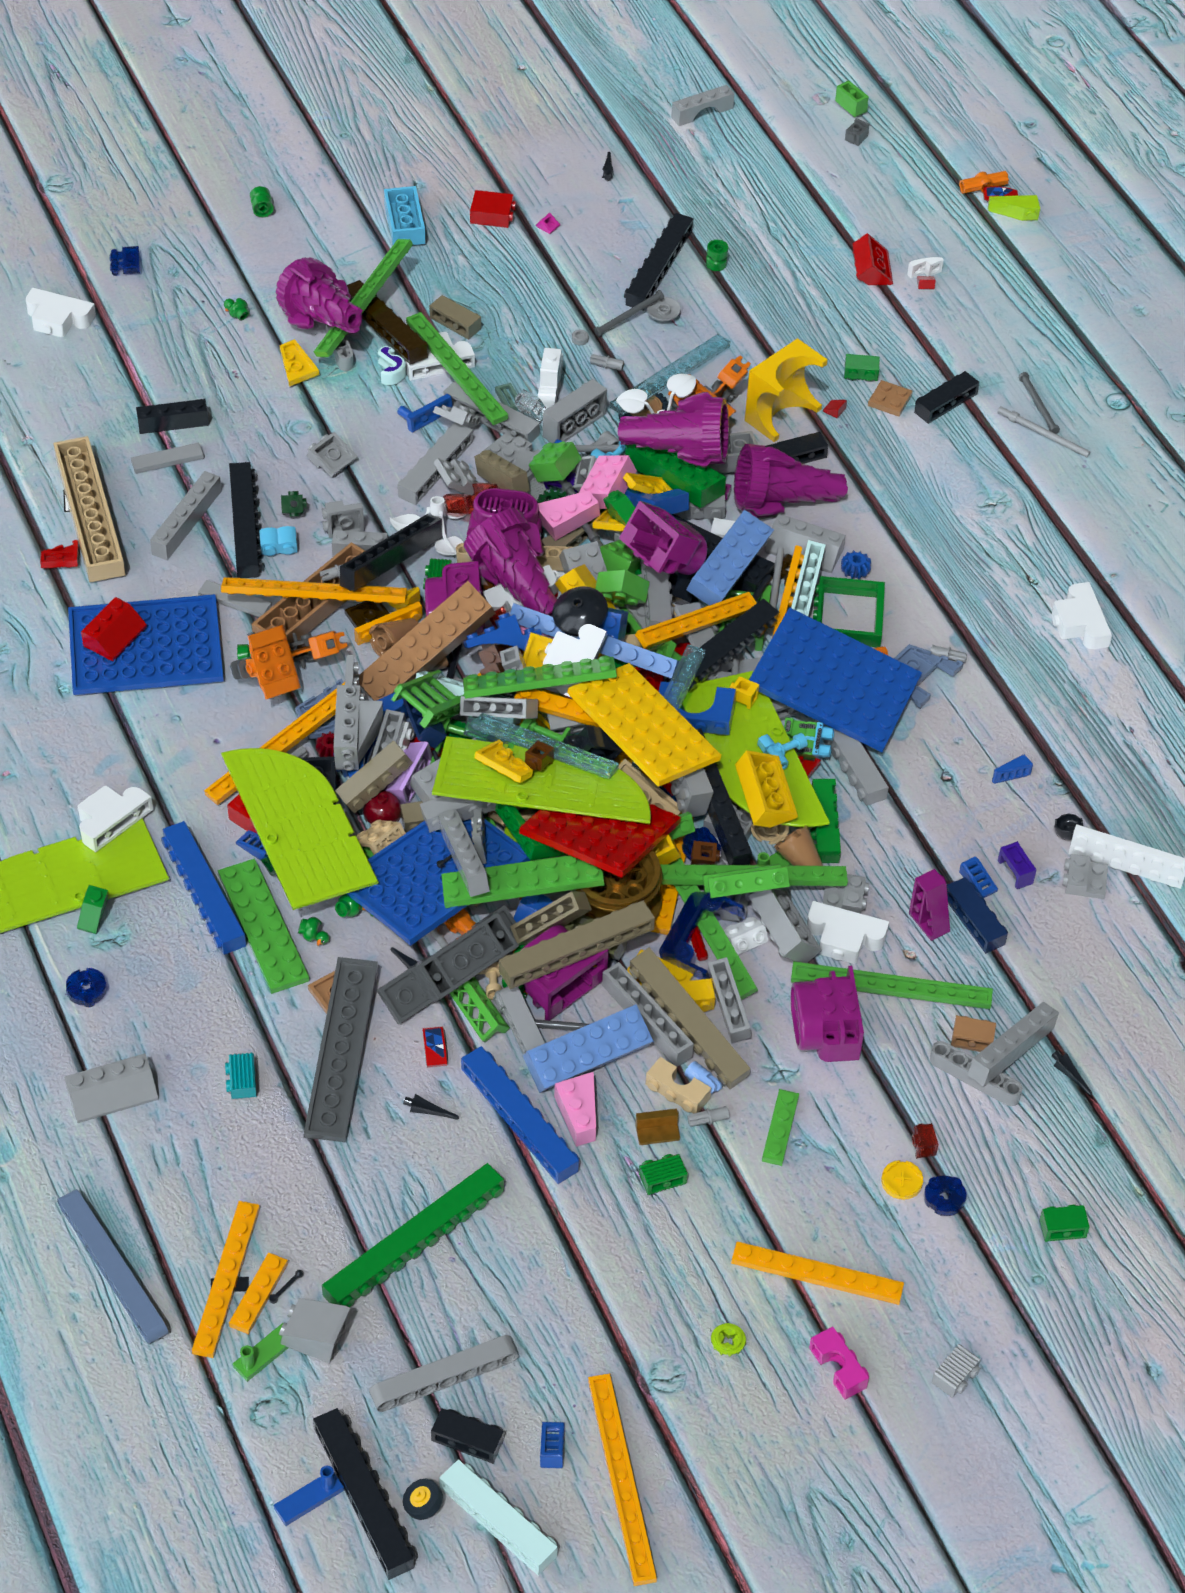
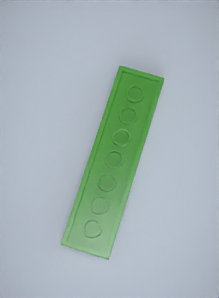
M601 656L599 659L593 660L585 658L579 662L564 661L558 665L544 664L542 667L537 668L528 666L523 668V670L508 669L502 673L488 672L480 676L472 674L463 678L464 696L467 699L615 678L617 674L614 657Z
M570 855L485 867L490 892L470 897L459 871L441 874L445 908L604 885L602 869Z
M255 858L218 870V876L271 994L309 982L307 971Z

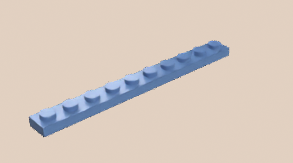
M513 603L510 615H516L519 625L540 629L542 633L555 637L557 632H562L556 626L553 616ZM569 635V636L574 637V638H576V639H580L579 636ZM610 636L606 637L600 653L603 655L614 657L615 659L672 679L675 678L680 663L679 660Z

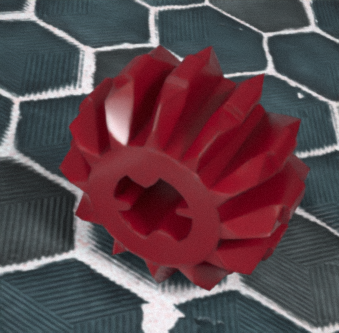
M331 731L328 734L322 733V736L317 738L316 751L319 757L334 756V733H331Z

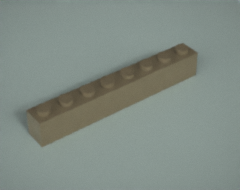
M644 901L632 903L628 907L615 910L602 918H596L585 925H579L568 932H562L551 939L542 940L534 946L526 947L517 953L504 956L499 960V973L509 989H513L654 930L655 917Z
M650 947L630 960L629 972L635 979L638 978L640 980L642 988L655 998L654 1001L664 1009L673 1022L694 1043L693 1050L695 1053L703 1056L706 1066L717 1073V1078L723 1086L727 1085L729 1089H732L749 1076L751 1068Z

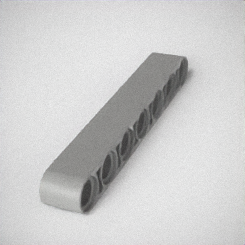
M500 1336L379 1382L369 1389V1393L377 1411L384 1412L514 1362L519 1355L510 1336Z

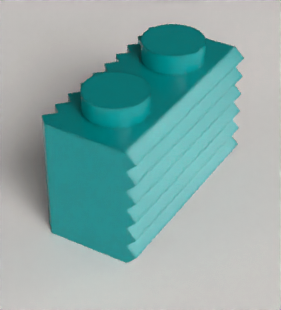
M254 1053L230 1054L229 1062L225 1063L226 1075H230V1080H226V1090L231 1092V1099L256 1097Z

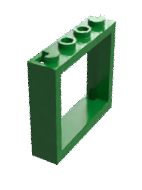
M820 576L819 585L816 584L815 594H818V596L814 598V607H817V610L813 611V619L822 623L824 593L875 597L874 632L835 630L869 647H880L883 628L885 582Z
M496 803L495 811L530 861L567 855L519 834L520 826L526 821L518 810L528 809L527 807Z

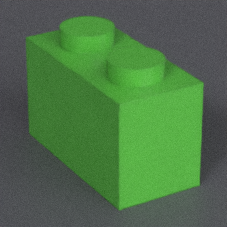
M849 80L837 86L835 101L854 117L867 112L869 96Z

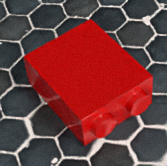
M475 190L470 209V224L509 228L510 221L513 222L514 212L512 211L516 210L514 194Z

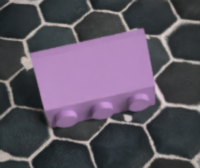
M428 742L410 743L408 749L406 748L404 752L413 764L384 788L385 791L394 794L399 799L400 804L410 803L416 793L410 786L412 775L430 765L432 753Z

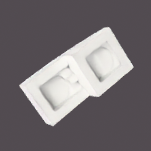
M930 257L909 262L907 275L913 278L924 273L927 276L942 272L944 259L942 257Z

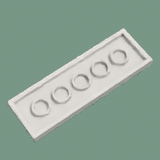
M1076 824L1068 854L1089 856L1090 861L1108 864L1109 867L1181 889L1185 877V858Z

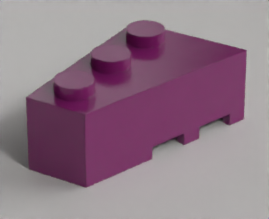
M935 869L915 878L909 915L931 941L950 932L946 880Z

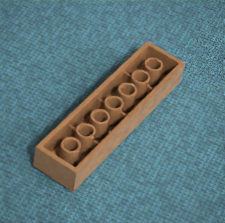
M351 542L303 582L340 584L338 577L322 582L319 571L332 568L336 564L337 566L344 564L363 553L364 550ZM300 597L282 598L252 623V632L258 633L283 624L288 643L294 642L293 633H296L297 639L300 640V636L308 634L347 600L302 599Z
M467 581L359 675V685L373 701L394 693L395 688L400 683L404 684L416 679V673L422 671L429 672L466 640L467 635L474 633L496 614L494 609L473 585Z

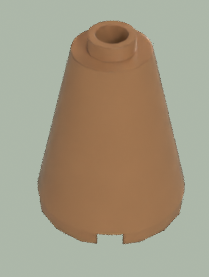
M408 618L375 624L369 631V634L372 633L370 644L378 656H382L418 624V621Z
M806 825L787 835L784 842L779 841L774 846L776 851L793 866H823Z

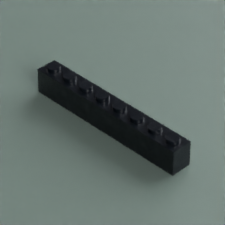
M675 213L673 218L669 219L667 227L662 231L661 237L657 238L655 247L651 248L648 258L644 259L642 268L638 269L636 277L631 280L629 289L626 288L624 292L626 306L634 307L654 295L692 233L694 218Z
M250 462L229 463L237 578L259 577V570H262V561L258 559V557H261V548L257 546V544H260V534L256 533V531H259V521L255 520V518H258V508L254 507V505H257V495L253 494V492H256V482H252V480H255V469H251Z
M426 514L340 566V586L347 588L349 591H356L441 538L442 519Z
M763 598L679 663L675 678L667 677L666 681L680 683V693L682 695L688 690L692 691L699 681L704 682L711 672L715 673L720 668L721 664H727L734 654L738 655L743 650L744 646H750L757 636L760 638L768 628H773L778 622L777 617L780 612Z
M702 728L696 729L705 738ZM716 763L704 767L713 789V795L707 812L728 864L749 865L752 856L751 848Z
M336 1408L313 1418L314 1430L339 1481L344 1486V1491L388 1580L414 1569L415 1553L411 1546L407 1547L404 1541L406 1540L405 1533L401 1526L397 1527L395 1523L397 1520L396 1515L391 1507H387L385 1503L387 1501L386 1495L382 1488L378 1489L376 1475L373 1470L369 1471L366 1465L368 1464L367 1457L364 1451H359L357 1447L359 1445L358 1439L354 1432L350 1433L348 1429L350 1425L346 1415H341L339 1409Z

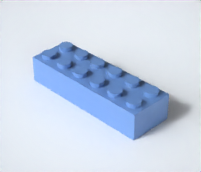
M744 510L694 575L686 590L708 605L724 601L765 546L774 529Z
M635 1004L527 1051L523 1058L539 1093L555 1087V1083L581 1076L649 1046L653 1039Z

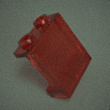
M473 483V495H444L447 513L471 514L475 497L486 489L498 488V485L495 483Z

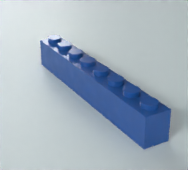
M185 821L163 828L162 844L164 848L169 849L170 860L172 863H176L178 875L180 877L183 876L186 890L191 891L193 904L199 906V915L202 920H206L209 934L213 933V940L217 949L221 948L225 955L246 947L245 934Z
M480 1046L461 1058L462 1071L557 1184L578 1172L579 1158L577 1154L568 1149L565 1140L557 1136L553 1126L549 1122L546 1123L539 1109L534 1108L530 1104L527 1095L522 1094L518 1090L516 1082L507 1077L504 1068L496 1064L489 1051L486 1052Z

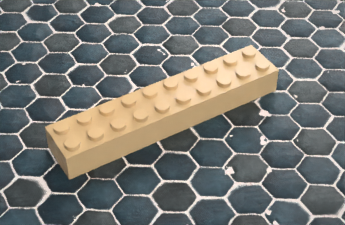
M88 436L54 442L55 458L89 583L125 576L122 554Z

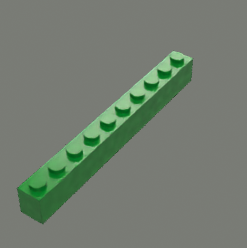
M486 1163L322 1284L323 1297L329 1303L351 1307L355 1300L361 1296H366L378 1283L382 1284L385 1282L390 1274L401 1270L405 1263L417 1258L425 1248L433 1246L444 1234L447 1235L452 1232L454 1227L460 1222L467 1221L472 1213L483 1209L491 1199L499 1197L504 1190V1179Z

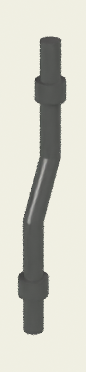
M566 479L559 480L562 490L566 491V495L576 494L570 482H567ZM588 523L582 525L589 541H597L599 548L603 546L598 533L593 531Z

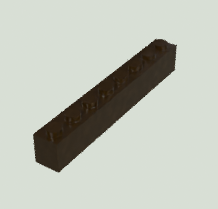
M360 280L347 285L351 295L350 302L364 285ZM375 295L363 311L362 319L410 365L428 358L427 350L429 348L427 342L423 341L408 324L406 325L402 321L400 316H397L383 300L381 301Z

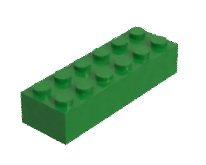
M625 445V455H629L636 470L644 475L662 477L673 490L678 488L688 492L689 502L697 507L702 508L725 495L726 477L709 466L700 467L679 459L677 453H669L668 450H655L650 447Z

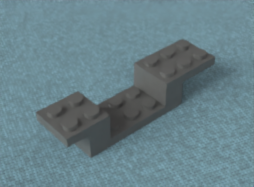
M505 905L471 926L472 929L433 955L423 958L376 990L397 1024H401L431 1002L442 999L519 946L510 927L516 921Z

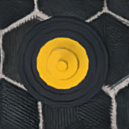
M427 1478L419 1479L406 1489L402 1503L405 1511L412 1518L425 1520L434 1516L440 1509L443 1502V1493L433 1480Z

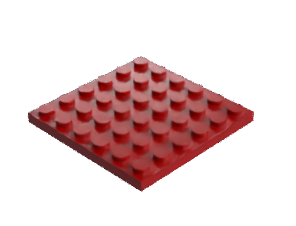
M649 804L651 811L649 824L540 809L520 826L519 834L623 878L680 824L681 817L653 804Z

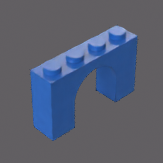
M628 487L625 495L635 508L639 501H643L660 507L671 515L689 510V493L678 488L663 493L647 494Z
M660 683L659 693L695 729L702 728L703 733L730 735L736 704V689L717 687L714 703L708 710L701 713H689L678 706L680 683Z

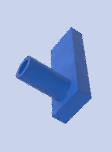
M445 394L414 412L405 406H400L397 413L407 420L408 430L413 433L442 417L433 413L435 406L441 408L442 405L453 407L452 398L449 394Z
M323 1466L320 1470V1477L274 1504V1510L284 1525L287 1526L343 1492L344 1486L335 1475L331 1466Z

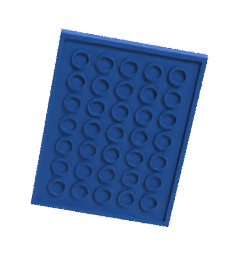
M215 594L127 602L144 620L147 627L114 661L84 647L81 631L108 604L68 607L73 695L224 681Z
M789 607L749 680L760 684V693L883 752L922 672Z
M470 818L462 822L472 841L471 831L473 829ZM484 819L486 863L482 864L484 868L530 861L518 843ZM425 821L368 859L379 881L378 884L347 893L349 897L410 946L468 906L445 908L441 874L457 872L458 869L453 858L447 861L443 868L437 867V861L444 860L451 853L441 834V829L430 833Z

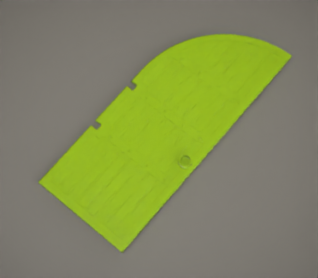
M754 671L697 683V686L692 691L688 690L683 695L680 693L679 699L684 710L689 713H701L708 710L714 703L717 687L729 688L731 683H735L739 676L749 680ZM760 692L758 699L751 709H748L747 705L736 701L730 735L704 733L706 740L721 754L720 761L715 763L730 799L749 813L750 811L735 764L746 750L763 753L757 745L758 738L768 734L775 744L779 742L783 745L790 742L770 698ZM795 749L786 751L785 757L789 762L788 767L783 771L798 817L780 825L816 827L830 824Z
M446 736L432 795L650 823V806L641 787L628 774L603 760L587 755L558 751V754H554L552 764H548L541 772L534 770L531 778L518 783L474 758L476 751L493 742ZM503 744V747L508 748L509 744ZM514 745L511 750L515 758H520L525 762V752L530 747Z
M245 748L221 753L293 910L379 883L357 836L349 837L350 834L354 833V830L341 804H333L339 800L331 784L319 770L301 758L277 750Z
M143 819L137 821L97 852L84 845L82 839L77 841L76 837H72L38 848L39 853L33 854V851L30 850L0 861V933L81 908L89 885L108 890V899L168 881L169 877Z

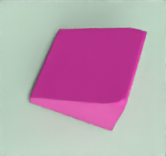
M548 213L535 226L550 234L560 226V223L551 213Z

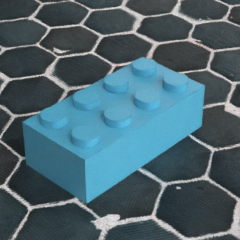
M416 186L384 189V206L392 245H394L397 239H411L413 245L425 244V226Z

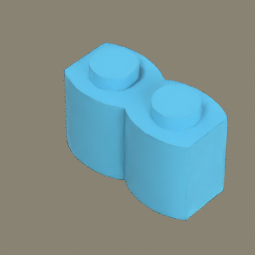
M284 526L278 529L263 528L259 530L261 555L272 556L279 553L292 554L297 552L295 527Z

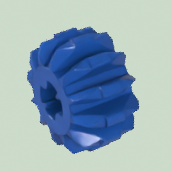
M853 550L852 553L847 552L841 560V570L844 572L845 577L850 576L851 579L857 578L860 580L861 577L866 578L867 574L871 571V558H868L867 554H862L861 551L855 552Z

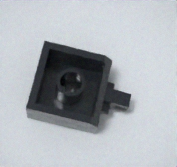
M593 725L585 726L578 735H567L563 739L565 749L569 750V752L591 756L609 764L623 751L601 727Z

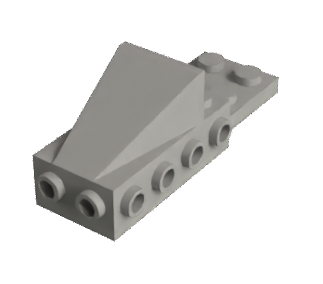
M346 655L345 685H337L334 757L336 770L351 771L359 770L360 761L379 735L384 715L382 701H364V693H361L359 685L358 662H355L354 655Z

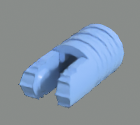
M694 1061L687 1067L684 1075L691 1081L695 1077L711 1087V1094L722 1089L723 1084L711 1072L698 1064V1062Z

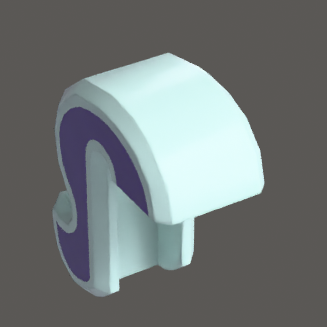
M389 346L379 348L378 355L380 358L378 364L385 368L381 372V383L385 385L399 383L406 375V362L404 358L395 355V350Z

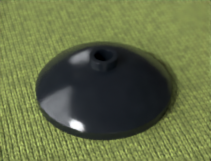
M580 586L571 588L558 597L553 606L552 616L559 630L568 635L579 636V630L583 625L590 624L598 628L601 627L607 618L608 605L601 592L591 587Z

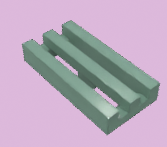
M511 383L495 387V392L502 404L516 411L517 408L523 409V403ZM506 388L509 389V391H510L512 397L514 398L516 404H514V402H513V400L511 399V396H510V394L507 392Z

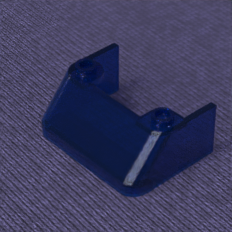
M694 892L690 894L660 947L659 954L661 959L694 974L693 976L698 979H710L708 970L691 963L694 957V949L688 944V941L705 910L716 912L722 908L745 919L744 905L725 896L710 898V892Z

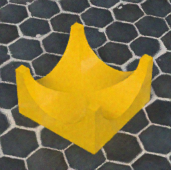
M797 338L749 370L745 421L775 442L779 439V433L773 426L772 418L778 411L788 407H804L818 413L822 410V404L811 394L806 384L804 372L805 367L808 365H817L823 368L827 365L828 359Z

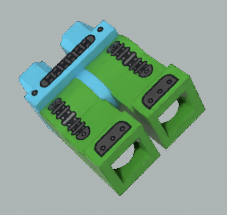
M786 717L784 729L790 741L793 740L794 735L803 733L807 739V747L800 750L796 747L794 748L797 756H802L803 759L807 760L831 757L832 747L831 745H823V740H833V728L824 727V724L821 722H804Z

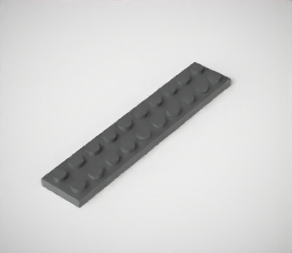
M344 957L337 958L306 1118L304 1138L346 1142L378 961Z

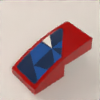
M989 186L983 189L984 200L989 201V196H1018V191L1012 188Z
M443 1027L422 1028L427 1068L447 1066Z

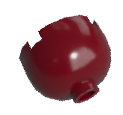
M380 791L377 796L364 805V820L371 824L376 820L392 822L398 820L399 822L401 819L399 799L388 791Z

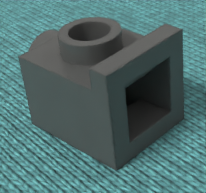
M856 118L854 123L846 129L845 140L859 146L868 137L870 124Z

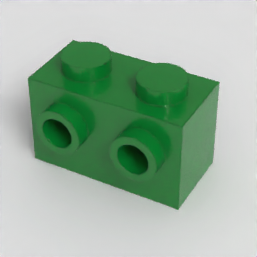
M1084 1205L1050 1206L1042 1209L1039 1219L1045 1242L1087 1238L1090 1228Z

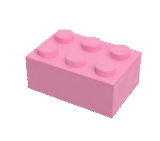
M629 455L598 456L579 493L590 491L599 502V509H607L603 499L609 493L616 490L625 494L628 483L623 479L626 472L635 474L637 471Z

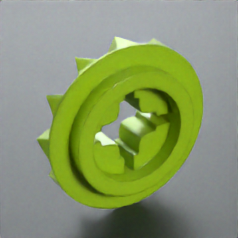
M724 1323L713 1330L711 1343L714 1350H717L720 1355L726 1354L730 1357L732 1354H739L745 1347L746 1336L737 1325ZM724 1336L728 1339L732 1338V1344L724 1343Z

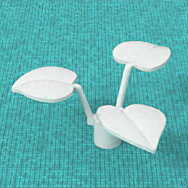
M676 374L669 378L667 388L672 392L667 411L671 409L675 394L679 398H684L693 392L696 386V378L693 375ZM627 390L616 400V403L628 413H639L644 409V405L647 406L651 414L654 413L649 403L646 402L648 395L643 390Z
M465 496L445 502L443 497H432L426 514L431 513L433 516L442 519L443 539L436 541L435 550L443 555H456V546L463 543V541L456 536L446 537L443 516H448L451 519L464 517L467 514ZM406 514L390 518V522L399 531L420 517L415 514Z

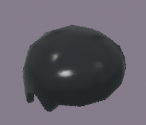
M1070 813L1061 815L1058 819H1055L1054 828L1056 834L1062 839L1072 840L1076 824L1084 826L1083 819Z

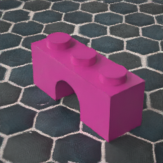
M832 1326L811 1337L809 1349L820 1365L834 1361L842 1366V1369L835 1372L833 1384L844 1400L867 1389L869 1381L868 1371L865 1367L860 1366L856 1354L846 1346L845 1339L840 1332L837 1333Z

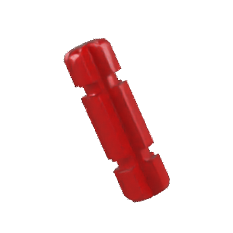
M696 925L689 927L688 933L690 938H692L691 942L695 953H697V960H707L708 953L702 936L699 934V927Z

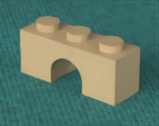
M660 1057L646 1073L645 1085L650 1090L663 1095L668 1101L678 1104L686 1112L699 1113L710 1100L711 1087L695 1077L686 1085L675 1083L677 1067Z

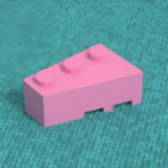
M590 491L538 503V517L541 519L543 527L555 541L600 516L599 502Z
M594 1072L555 1083L554 1098L575 1146L595 1141Z

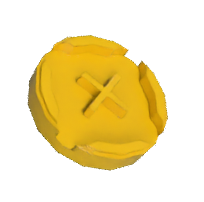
M893 1161L883 1170L881 1178L882 1187L893 1198L900 1200L911 1199L917 1196L922 1189L923 1174L919 1167L912 1162Z

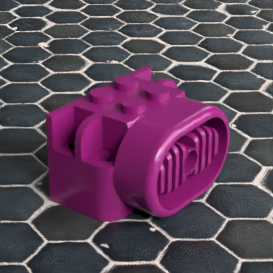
M491 488L480 492L474 499L467 536L489 517L507 509L517 508L528 522L537 525L542 540L543 529L542 521L538 517L537 500L531 494L517 490Z
M639 501L619 537L622 542L634 551L633 554L636 557L643 559V563L646 566L653 568L660 574L663 571L668 574L678 572L684 575H691L701 568L707 556L706 540L688 523L677 520L666 510L643 501Z
M478 561L448 564L442 570V577H432L425 580L426 617L467 581L483 596ZM485 623L475 631L477 634L484 632Z
M562 925L553 926L523 948L534 946L542 940L551 939L562 932H568V930ZM608 949L524 984L525 991L533 998V1005L537 1008L542 1006L545 1009V1020L550 1021L602 982L603 971L607 969Z
M848 966L847 976L836 977L835 971H830L829 977L817 978L814 981L794 982L791 987V1014L798 1049L801 1051L817 1050L818 1057L825 1062L859 1060L864 1029L853 967Z

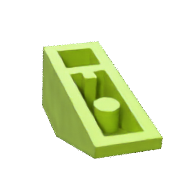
M1037 195L989 196L987 210L1021 221L1038 220L1040 204Z

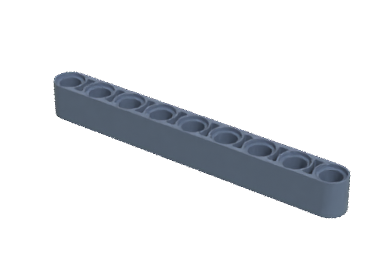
M75 1189L58 1198L57 1202L61 1211L145 1341L150 1344L167 1335L168 1329L163 1319L80 1192Z

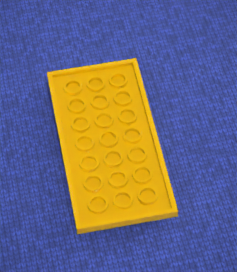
M630 663L616 668L617 677L581 682L568 688L567 694L658 787L721 759V754Z

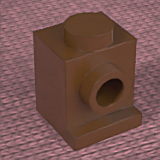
M537 740L525 752V763L533 771L538 770L541 772L548 764L553 763L554 747Z
M693 842L690 865H715V862H719L720 850H717V843Z

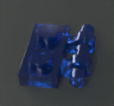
M139 246L122 247L120 252L117 249L111 250L109 259L111 261L110 271L113 276H117L119 270H123V274L140 273Z

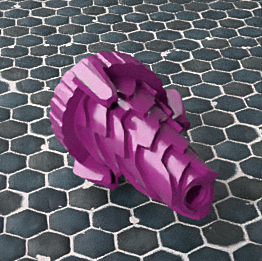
M304 257L293 261L280 274L276 285V299L280 308L288 316L289 324L297 325L301 329H311L314 326L315 320L331 327L336 326L349 333H356L360 330L363 310L350 302L351 295L345 281L337 280L333 270L326 264L311 257Z
M702 392L680 400L678 402V407L680 408L676 410L660 411L659 413L647 414V416L621 417L618 425V436L621 445H637V447H650L655 450H668L669 453H677L679 459L700 467H707L709 464H725L727 460L729 416L725 398L712 397L708 392Z
M745 444L737 459L734 475V499L738 509H741V511L746 510L756 518L784 513L785 508L782 504L785 502L799 503L804 501L815 503L816 500L840 501L841 497H845L847 494V480L845 474L830 473L831 470L802 464L776 448Z
M517 508L499 512L479 524L467 536L463 546L472 561L479 562L481 576L495 586L502 584L505 589L508 588L513 597L521 602L524 607L552 616L553 606L557 598L549 588L550 583L543 573L544 568L536 558V556L544 554L537 525L528 522Z

